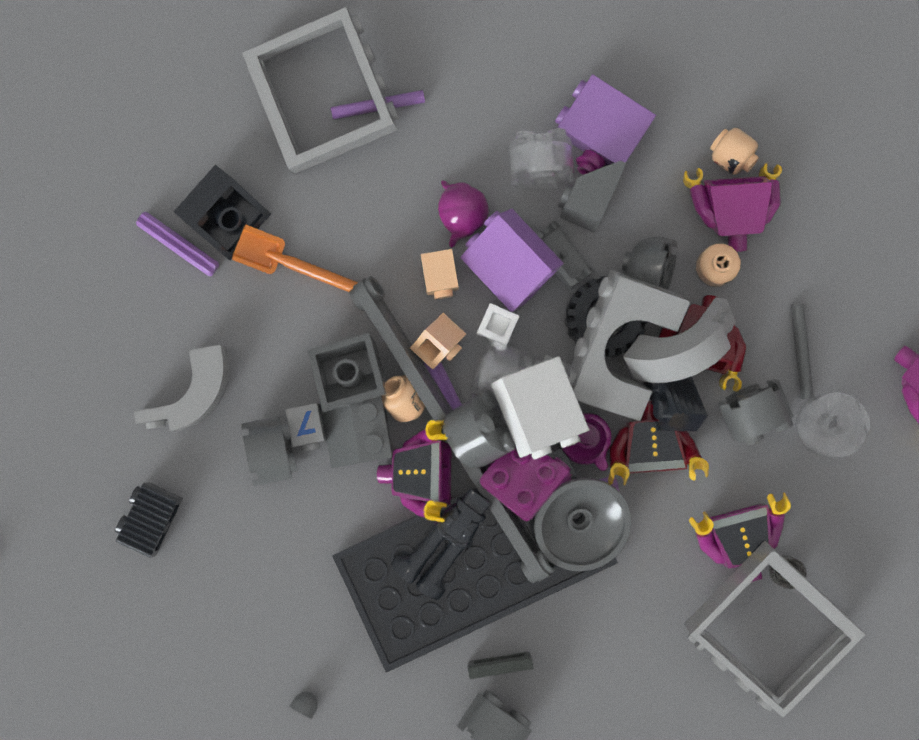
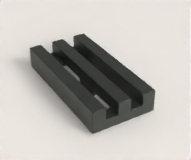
M529 652L473 660L468 663L469 679L534 669Z

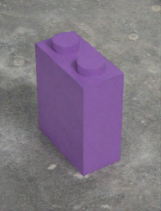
M592 74L587 82L581 80L572 94L576 100L570 108L564 106L555 120L559 124L556 134L583 152L591 150L605 160V166L618 161L626 163L656 115Z
M511 208L502 213L499 211L494 212L484 223L487 228L481 234L479 232L467 241L465 246L468 249L460 258L509 311L514 312L524 306L564 263Z

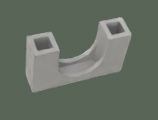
M610 269L608 277H605L600 284V296L597 304L588 313L586 320L587 328L584 336L579 338L575 345V358L571 368H567L565 372L577 401L640 421L652 391L642 382L608 370L604 356L606 343L619 326L634 320L648 321L678 332L690 301L680 294Z

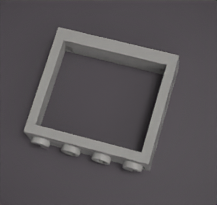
M346 7L242 52L287 167L295 174L398 130L395 120L399 119L397 110L392 101L387 103L383 94L384 91L388 90L381 72L375 74L371 64L376 61L369 43L364 45L360 34L364 33L363 26L357 14L352 16ZM344 26L381 119L300 153L264 61Z
M766 541L684 623L690 633L687 638L695 644L697 649L702 651L706 648L712 654L710 659L723 672L727 669L736 675L733 678L734 681L744 691L748 692L752 689L758 695L756 700L765 710L771 711L774 709L783 718L866 635L845 613ZM768 564L838 627L775 692L705 630Z

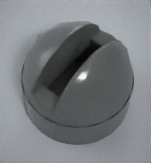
M302 692L295 696L289 707L312 719L318 704L316 697L312 693Z

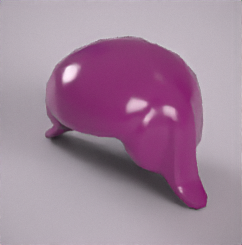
M442 180L441 184L445 191L440 197L438 210L442 223L452 234L449 246L453 248L458 240L469 237L484 225L489 216V206L484 194L480 190L465 182L450 185Z
M582 413L589 431L579 434V442L564 447L562 450L571 461L577 464L589 465L594 463L599 470L606 471L608 467L606 453L611 445V430L606 421L599 415Z

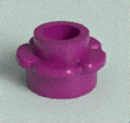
M585 150L575 160L578 165L577 170L582 175L603 168L606 164L600 155L591 150Z

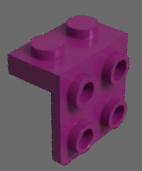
M517 448L495 460L480 478V484L520 518L528 521L533 518L562 483L572 480L569 472L571 469L559 458L553 459L548 454L534 460L531 454L520 458Z

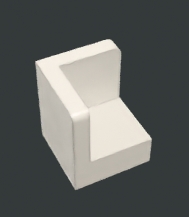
M490 303L476 335L487 337L506 346L519 315Z

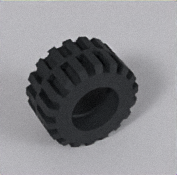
M608 276L589 280L574 293L567 305L565 326L568 327L567 333L574 340V345H576L579 338L584 336L587 328L586 320L589 308L598 301L600 284ZM634 320L624 323L618 333L609 337L605 346V358L616 357L627 352L639 335H644L646 331L644 329L645 324L648 321Z

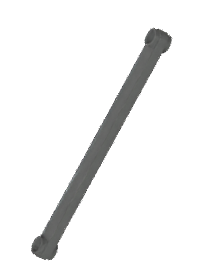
M372 276L367 279L364 278L349 291L352 301L361 311H366L434 420H444L445 416L453 409L420 357L410 349L412 344L383 300L385 293L382 286ZM444 425L441 429L442 434H445ZM452 436L447 439V442L449 443L451 448H453L456 445L452 439ZM459 459L479 493L492 503L489 508L522 559L520 565L526 578L530 582L536 583L551 576L552 572L556 571V565L544 556L523 520L481 486L480 478L488 470L489 466L471 468Z

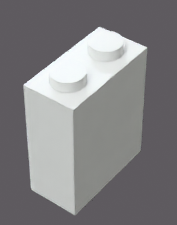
M560 357L507 375L491 384L520 458L531 454L534 460L551 453V445L560 442L562 448L580 441L579 434L589 431Z

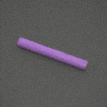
M423 90L385 97L387 103L392 101L395 108L425 103ZM373 99L331 107L333 119L378 111Z

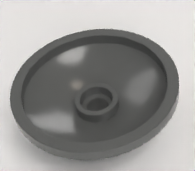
M577 478L562 483L536 513L534 521L535 538L544 556L556 566L571 571H588L607 564L623 549L631 531V513L624 497L609 483L595 478ZM576 513H583L580 519H573Z

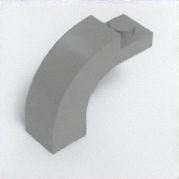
M715 297L699 321L679 335L658 338L640 334L623 356L633 378L651 383L678 381L702 372L721 359L731 348L727 334L736 323L727 299Z
M216 345L189 350L192 381L186 394L180 400L168 406L134 411L135 424H146V430L166 427L165 421L168 420L169 431L177 432L190 428L204 420L217 407L227 386L229 365L226 347Z

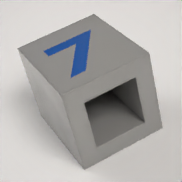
M314 403L285 409L292 447L301 446L302 452L320 449L319 442L327 441L320 404Z

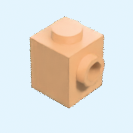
M452 249L421 254L427 295H434L435 299L452 297L453 291L459 290Z
M442 313L424 330L410 349L429 367L434 369L444 358L450 362L462 349L458 343L464 338L466 333L446 314Z

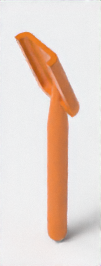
M248 225L244 226L232 256V260L267 274L274 273L278 263L289 269L347 292L359 283L298 258L282 254L285 247L283 239Z

